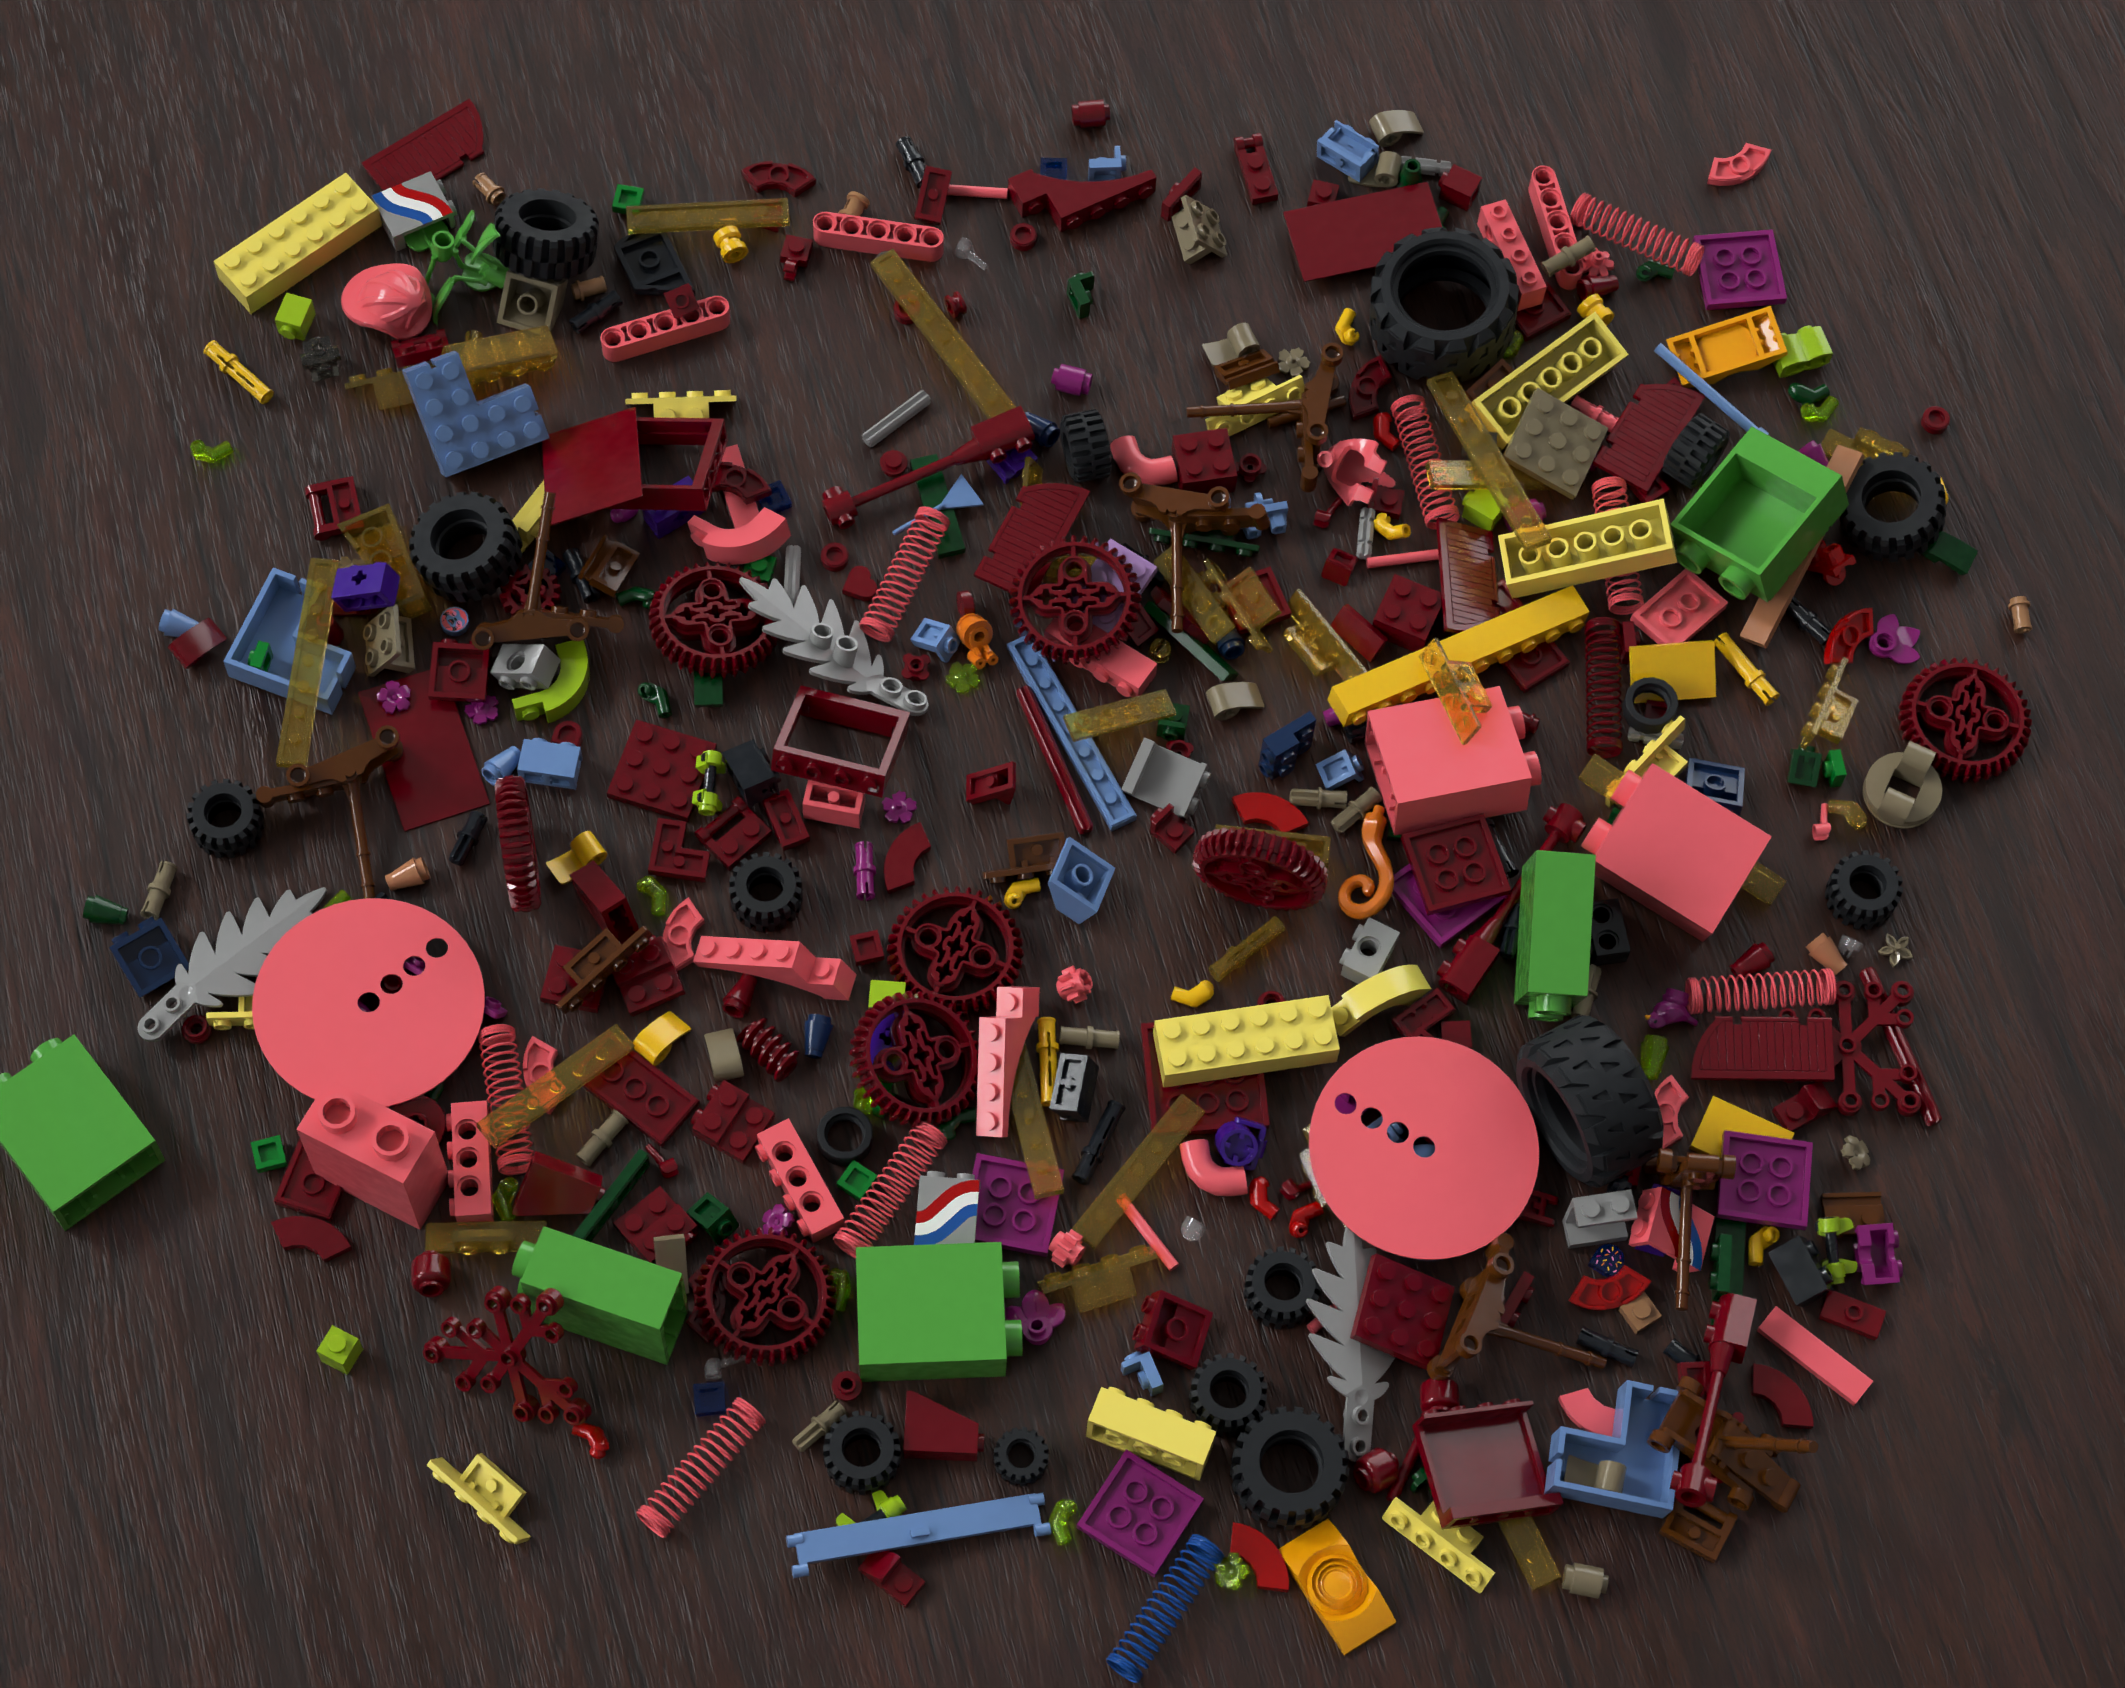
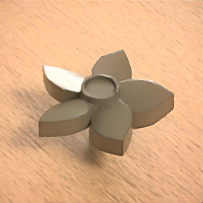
M1886 934L1888 946L1882 947L1877 952L1883 956L1890 955L1889 962L1893 968L1898 964L1900 958L1903 960L1913 958L1910 950L1905 948L1909 937H1901L1896 941L1892 935Z

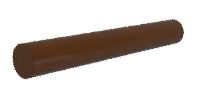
M1341 395L1331 398L1328 411L1346 406L1345 396ZM1288 413L1266 418L1269 429L1300 420L1298 415Z

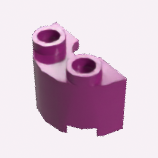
M1893 1223L1857 1225L1855 1233L1857 1234L1858 1244H1853L1854 1261L1858 1263L1856 1271L1862 1272L1861 1284L1872 1285L1900 1282V1278L1903 1276V1266L1901 1260H1896L1894 1255V1248L1899 1247V1235L1897 1230H1894Z

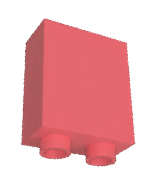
M1500 686L1367 712L1365 747L1394 836L1484 813L1485 818L1527 810L1530 787L1540 785L1542 781L1541 767L1535 751L1523 753L1519 742L1520 739L1525 738L1526 733L1522 711L1518 705L1507 707Z
M1653 763L1644 772L1642 777L1628 769L1610 798L1622 805L1623 808L1612 825L1599 817L1584 839L1581 847L1596 855L1595 876L1703 942L1713 934L1772 836Z
M329 1078L296 1129L316 1174L336 1186H341L344 1192L419 1230L448 1185V1170L435 1131Z

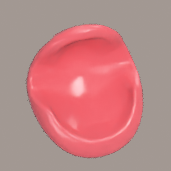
M384 264L365 269L356 274L346 284L341 296L342 309L351 321L361 327L384 332L399 340L412 339L421 334L428 326L432 316V297L428 284L421 272L408 264Z

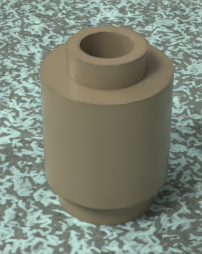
M1575 1562L1573 1565L1566 1564L1562 1578V1589L1569 1590L1571 1594L1599 1599L1600 1593L1606 1594L1609 1576L1604 1575V1568Z

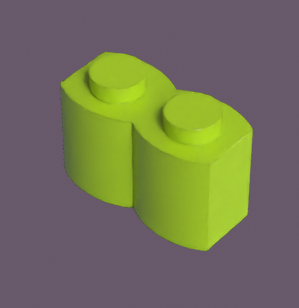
M1804 326L1796 334L1787 335L1786 333H1781L1788 355L1773 362L1780 378L1830 363L1833 352L1821 326Z

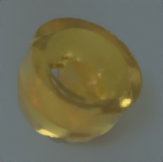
M1157 638L1152 641L1149 646L1150 658L1157 663H1164L1169 660L1172 650L1170 643L1163 638ZM1160 645L1163 646V647L1160 649V651L1158 652V654H1157V653L1155 652V650H1156Z

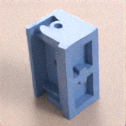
M1337 120L1335 121L1334 128L1331 127L1322 138L1320 137L1317 140V157L1359 183L1377 164L1379 145L1371 138H1366L1357 133L1351 126L1344 125Z
M542 738L524 739L517 768L518 776H522L527 783L576 790L581 761L583 759L581 748L570 742L557 744L550 743Z

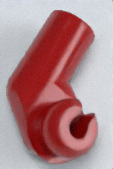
M1387 412L1377 413L1373 419V436L1393 452L1401 441L1390 433L1392 417Z
M1259 1176L1249 1184L1250 1204L1272 1221L1280 1208L1268 1200L1267 1187H1269V1181L1265 1177Z
M1317 1200L1293 1211L1289 1223V1232L1293 1237L1303 1238L1308 1234L1310 1219L1324 1214L1321 1203Z
M586 1422L573 1426V1435L588 1440L591 1446L589 1451L591 1457L596 1459L604 1458L606 1451L609 1450V1442L604 1431L600 1427Z

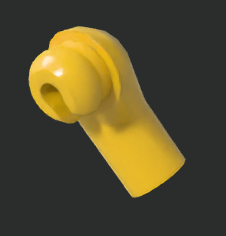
M1208 980L1201 981L1189 991L1175 986L1171 1000L1191 1007H1198L1211 999L1214 994V986Z
M1765 1226L1750 1236L1748 1241V1265H1763V1250L1777 1242L1780 1237L1779 1230L1776 1227Z

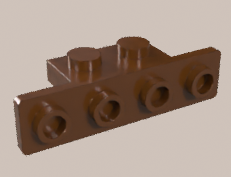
M1064 832L1006 839L1010 868L983 871L982 878L989 879L990 883L1007 881L1006 876L1018 874V879L1035 877V872L1046 871L1047 875H1051L1065 844Z
M642 926L627 941L621 944L605 928L563 966L578 985L562 998L556 1006L565 1014L569 1011H576L584 1003L583 998L591 991L596 992L606 983L605 979L613 971L618 972L623 969L628 963L627 959L635 951L638 953L645 949L650 943L649 939L653 934L645 926Z

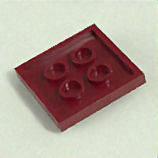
M636 719L608 788L607 798L689 822L695 807L692 804L693 792L702 789L705 775L696 769V757L702 755L704 751H717V744Z
M1484 813L1402 834L1401 841L1428 916L1510 894L1511 888Z
M1376 1253L1370 1258L1350 1338L1427 1370L1429 1361L1439 1354L1455 1287Z

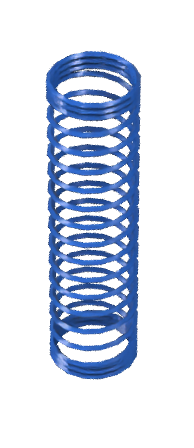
M1192 1534L1190 1539H1188V1542H1186L1187 1550L1180 1551L1181 1558H1175L1176 1566L1169 1567L1170 1574L1163 1576L1165 1582L1158 1583L1159 1590L1152 1592L1154 1598L1147 1599L1148 1606L1142 1607V1614L1136 1615L1137 1623H1130L1131 1631L1124 1632L1126 1639H1120V1647L1113 1648V1653H1110L1108 1658H1106V1662L1114 1671L1131 1682L1139 1683L1143 1673L1132 1662L1117 1654L1116 1650L1125 1652L1133 1661L1144 1668H1149V1665L1134 1653L1126 1650L1121 1642L1129 1643L1140 1654L1150 1660H1155V1658L1149 1651L1132 1642L1128 1638L1127 1633L1135 1635L1150 1649L1160 1652V1648L1156 1644L1136 1633L1132 1626L1141 1627L1153 1639L1166 1644L1162 1636L1142 1625L1138 1617L1147 1619L1156 1629L1171 1636L1170 1630L1158 1621L1148 1617L1144 1609L1151 1610L1171 1627H1177V1624L1170 1617L1154 1609L1149 1602H1157L1175 1618L1183 1619L1177 1610L1158 1600L1155 1593L1163 1594L1176 1607L1183 1611H1188V1607L1184 1603L1164 1592L1161 1584L1168 1586L1183 1600L1194 1603L1191 1596L1170 1584L1166 1577L1174 1578L1186 1590L1194 1595H1199V1591L1193 1585L1175 1576L1172 1568L1178 1569L1196 1585L1205 1587L1204 1582L1200 1578L1181 1568L1177 1561H1184L1197 1574L1210 1579L1208 1572L1187 1560L1183 1556V1552L1190 1553L1195 1560L1211 1571H1216V1567L1212 1563L1221 1564L1225 1557L1223 1552L1214 1543L1201 1535Z

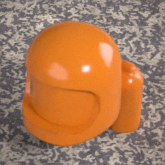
M974 613L962 616L957 623L956 633L963 644L970 649L967 653L968 660L977 669H982L986 663L989 665L997 664L998 656L988 645L993 636V630L989 622Z

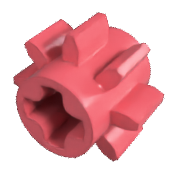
M1074 966L1062 970V975L1058 977L1056 983L1060 997L1068 1002L1074 1000L1075 1004L1086 1000L1087 994L1091 993L1090 989L1093 986L1089 973L1081 968L1075 969Z
M1072 1229L1069 1233L1059 1231L1048 1248L1053 1252L1051 1261L1062 1268L1066 1264L1075 1266L1086 1250L1081 1241L1083 1236Z

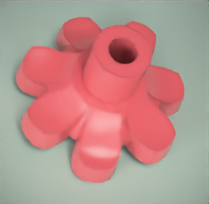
M1595 248L1596 251L1582 258L1584 262L1583 274L1589 272L1588 276H1608L1607 270L1614 269V261L1609 260L1610 254L1607 251L1601 252Z

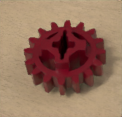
M524 564V571L520 572L517 569L513 577L509 576L510 581L504 587L500 585L502 593L499 595L501 604H503L505 613L510 612L511 617L519 609H524L532 573L527 564ZM545 568L542 583L546 586L541 585L540 589L541 607L551 610L553 605L561 603L559 594L562 592L556 575L551 576L549 569ZM512 598H515V601L521 603V605H517Z

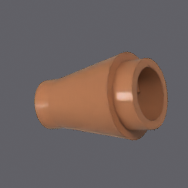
M413 857L392 873L385 875L386 882L391 891L425 884V880L431 878L422 857L418 859Z
M1821 933L1806 946L1810 952L1808 955L1825 968H1831L1834 976L1848 965L1831 936L1827 937L1824 933Z

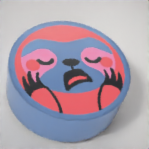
M448 608L440 617L442 630L449 636L463 635L469 628L468 615L462 608Z

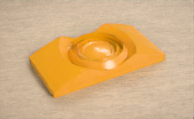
M1771 306L1666 339L1669 350L1709 385L1741 371L1758 370L1788 355ZM1677 372L1683 387H1694L1689 381H1687L1681 374Z
M1328 1518L1278 1549L1288 1571L1344 1656L1396 1624V1620L1379 1589L1367 1576L1350 1545Z

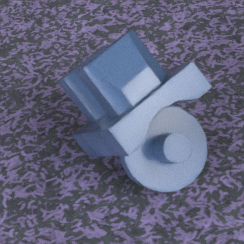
M1260 492L1254 493V501L1245 503V508H1250L1257 503L1262 504L1270 519L1271 533H1285L1288 514L1287 501L1273 503L1272 498L1263 500ZM1255 527L1241 528L1247 539L1261 536L1262 531L1257 530Z

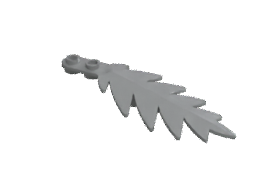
M740 578L739 583L755 600L748 604V608L763 617L776 621L764 625L762 631L771 636L797 643L784 647L783 654L822 664L810 668V675L833 682L851 684L847 688L849 693L858 695L871 694L900 710L910 712L911 716H920L927 712L929 703L923 692L910 690L904 687L898 679L884 676V665L881 655L878 654L871 665L868 644L864 632L860 629L859 621H854L849 636L844 635L839 612L832 599L828 601L822 622L819 623L815 604L805 585L801 586L795 606L793 607L789 596L776 578L772 579L769 589L749 579Z
M323 887L314 890L298 899L295 898L291 890H286L276 903L270 916L259 897L255 898L247 913L243 934L233 914L230 911L226 912L218 932L215 952L205 932H200L191 953L188 973L182 964L177 965L175 970L176 985L141 1018L138 1023L139 1035L146 1041H159L196 1004L206 1007H222L223 1003L212 995L223 997L253 996L255 983L240 975L258 977L259 971L274 945L294 925L312 914L325 897L327 889ZM174 1002H177V1005L174 1008L170 1009V1006ZM156 1022L154 1028L148 1029L151 1024Z
M1346 1227L1343 1246L1332 1242L1326 1243L1330 1259L1340 1277L1317 1268L1312 1269V1274L1317 1283L1339 1310L1313 1299H1307L1306 1303L1321 1325L1339 1342L1336 1343L1314 1333L1308 1335L1322 1358L1342 1378L1328 1376L1327 1380L1339 1393L1346 1397L1343 1413V1448L1348 1450L1349 1460L1356 1462L1358 1458L1371 1450L1374 1400L1381 1397L1389 1387L1388 1382H1376L1384 1375L1395 1357L1350 1338L1370 1258L1376 1254L1377 1250L1375 1247L1363 1249L1361 1238ZM1360 1410L1362 1413L1361 1420L1358 1419V1413ZM1357 1442H1359V1450H1358V1451H1357L1356 1448H1355V1445H1356Z

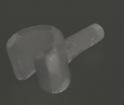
M960 238L955 249L956 256L960 259L968 258L985 270L988 265L971 252L973 243L967 238Z
M741 1355L740 1359L736 1361L734 1356L722 1360L718 1358L709 1359L704 1368L705 1378L707 1380L721 1378V1368L745 1360V1356Z

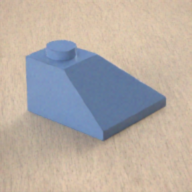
M1068 837L1065 841L1048 881V886L1056 909L1076 923L1081 924L1097 913L1115 867L1071 837Z

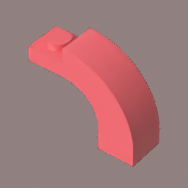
M766 507L748 524L734 529L716 527L695 515L687 522L691 532V539L698 546L704 548L707 559L714 562L719 561L722 564L730 562V565H737L760 560L779 549L791 536L786 518Z

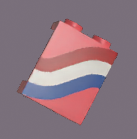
M1664 1187L1642 1190L1638 1201V1218L1631 1227L1628 1245L1636 1247L1649 1244L1674 1258L1672 1269L1677 1271L1678 1263L1676 1259L1678 1258L1681 1197ZM1692 1204L1691 1264L1689 1273L1701 1271L1715 1217Z

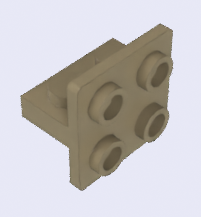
M1187 195L1181 197L1184 209L1171 217L1184 262L1192 264L1211 252L1222 258L1227 255L1225 248L1226 240L1220 231L1218 224L1220 219L1217 212Z
M397 604L387 607L366 624L363 631V638L366 642L365 663L368 669V676L375 677L384 668L410 673L415 669L411 618L399 616Z

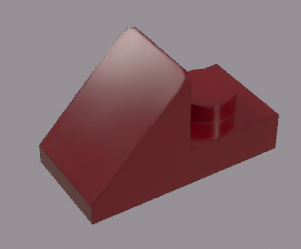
M1008 762L966 775V801L974 805L995 798L1007 805L1011 804L1016 790L1015 762Z
M1822 1083L1804 1085L1799 1094L1775 1106L1772 1112L1783 1128L1795 1132L1837 1109L1838 1106Z
M891 1551L869 1554L858 1568L859 1572L905 1608L925 1585V1581L901 1563V1557Z

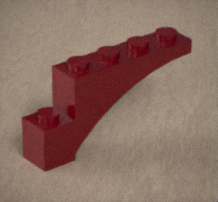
M1030 169L1008 178V195L1022 218L1030 214H1038L1046 208L1060 232H1063L1067 229H1075L1088 220L1099 219L1105 213L1114 209H1122L1135 200L1148 198L1155 192L1157 177L1151 169L1137 175L1115 180L1071 181L1040 175Z

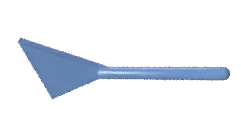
M961 474L942 503L934 507V509L940 511L943 509L984 506V504ZM915 518L893 530V535H897L910 528L911 522L915 521Z

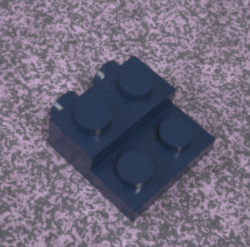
M1310 711L1263 739L1258 766L1266 778L1270 777L1273 780L1278 776L1285 777L1290 774L1295 768L1297 754L1300 755L1311 747L1317 719Z
M1689 758L1685 783L1740 816L1743 807L1745 768Z
M153 916L138 924L137 926L140 930L130 936L126 931L113 938L112 942L114 945L109 947L139 998L174 979L178 964H182L186 971L189 970L187 959L163 919L159 918L155 921Z

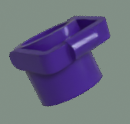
M1235 1117L1234 1121L1224 1123L1215 1135V1145L1223 1158V1163L1232 1166H1244V1169L1250 1171L1254 1170L1258 1159L1263 1158L1267 1140L1264 1139L1267 1131L1266 1126L1241 1117ZM1247 1126L1260 1129L1259 1137L1256 1138Z

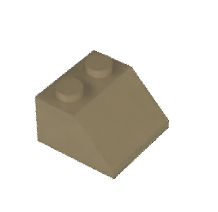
M509 269L506 272L497 323L549 338L563 307L568 280L563 278L561 281H554V279L541 281L539 278L534 277L530 279L524 277L521 273L516 274Z

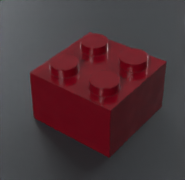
M1227 428L1173 435L1171 454L1175 463L1180 490L1208 494L1212 488L1221 486L1226 488L1229 493L1235 492L1237 471Z
M1394 574L1372 625L1387 637L1390 643L1412 652L1425 648L1443 610L1441 592Z

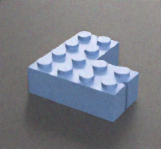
M456 351L430 359L432 365L436 366L434 368H431L430 364L424 361L402 370L440 472L445 477L550 438L541 414L534 412L539 410L531 386L526 383L476 401L459 353Z
M272 568L223 661L228 676L332 715L343 694L341 687H347L356 669L352 652L311 638L317 626V618L324 612L329 602L325 587L303 578L300 579L298 584L295 575ZM258 641L269 643L273 653V659L268 672L248 665L250 651L255 650Z
M1627 1380L1617 1390L1612 1437L1560 1426L1551 1436L1548 1462L1553 1463L1547 1467L1544 1494L1560 1492L1561 1497L1658 1518H1664L1673 1510L1675 1490L1670 1489L1674 1470H1678L1680 1450L1672 1446L1669 1453H1662L1652 1448L1647 1443V1440L1652 1430L1659 1429L1678 1391L1659 1387L1652 1393L1654 1385ZM1572 1455L1595 1464H1599L1600 1461L1604 1460L1624 1464L1627 1469L1623 1492L1618 1493L1565 1482L1564 1475L1568 1456Z

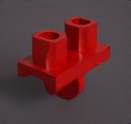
M1822 540L1807 570L1823 574V579L1827 584L1837 586L1846 577L1845 566L1854 565L1857 562L1854 555L1843 552L1841 544L1834 543L1826 546L1825 541Z

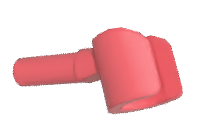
M1827 803L1821 804L1820 824H1813L1812 835L1815 841L1827 840L1831 831V824L1828 823Z

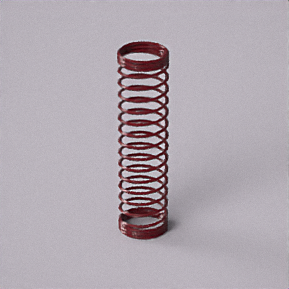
M1596 617L1585 623V659L1587 661L1585 664L1587 669L1585 673L1587 677L1585 681L1587 685L1585 699L1587 701L1586 733L1588 735L1586 737V751L1589 755L1597 758H1612L1618 756L1623 751V742L1619 739L1623 735L1619 731L1623 727L1619 723L1622 720L1620 715L1622 708L1619 706L1622 703V700L1619 698L1622 692L1618 690L1622 686L1619 682L1622 678L1619 674L1622 670L1619 666L1622 661L1619 658L1621 655L1619 650L1621 643L1618 641L1621 638V624L1616 619L1610 617ZM1599 625H1612L1617 627L1615 630L1612 631L1590 630V628ZM1618 635V639H1610ZM1593 643H1618L1616 648L1610 646L1594 648L1590 646ZM1615 650H1616V651L1619 652L1618 655H1616V656H1615V655H1599V656H1594V655H1591V654H1590L1591 652H1594V651L1611 652V651H1615ZM1616 658L1619 660L1617 664H1594L1590 662L1594 659L1611 660ZM1594 667H1599V668L1618 667V668H1619V670H1618L1617 672H1614V671L1594 672V671H1591L1590 669H1592V668H1594ZM1595 675H1599V676L1618 675V676H1619V678H1618L1617 680H1613V679L1593 680V679H1591V677H1592V676H1595ZM1595 683H1598V684H1613V683H1618V684H1619V687H1618V688L1602 687V688H1597V689H1596V688L1591 687V685H1593V684H1595ZM1596 691H1598V692H1613V691H1617V692H1619V695H1618V696L1604 695V696H1598V697H1596V696L1591 695V693L1596 692ZM1596 699H1597V700H1604V701H1605V700H1614V699L1619 700V703H1618L1617 705H1616V704H1599V705H1596V704H1593V703H1591V702L1594 701V700H1596ZM1615 707L1619 708V712H1617V713H1615V712L1595 713V712H1592V711H1591L1592 709H1595V708H1603V709H1609V708H1615ZM1595 716H1619L1620 719L1617 721H1595L1591 718ZM1596 724H1618L1620 727L1618 729L1603 728L1597 730L1591 726ZM1597 732H1599V733H1613V732H1618V733L1620 734V736H1618V737H1610V736L1594 737V736H1592V734L1597 733ZM1599 744H1611V745H1615V746H1613V747H1601V746H1596V745H1599ZM1590 747H1595V748H1598V749H1604V750H1606V751L1595 750V749H1592V748H1590Z

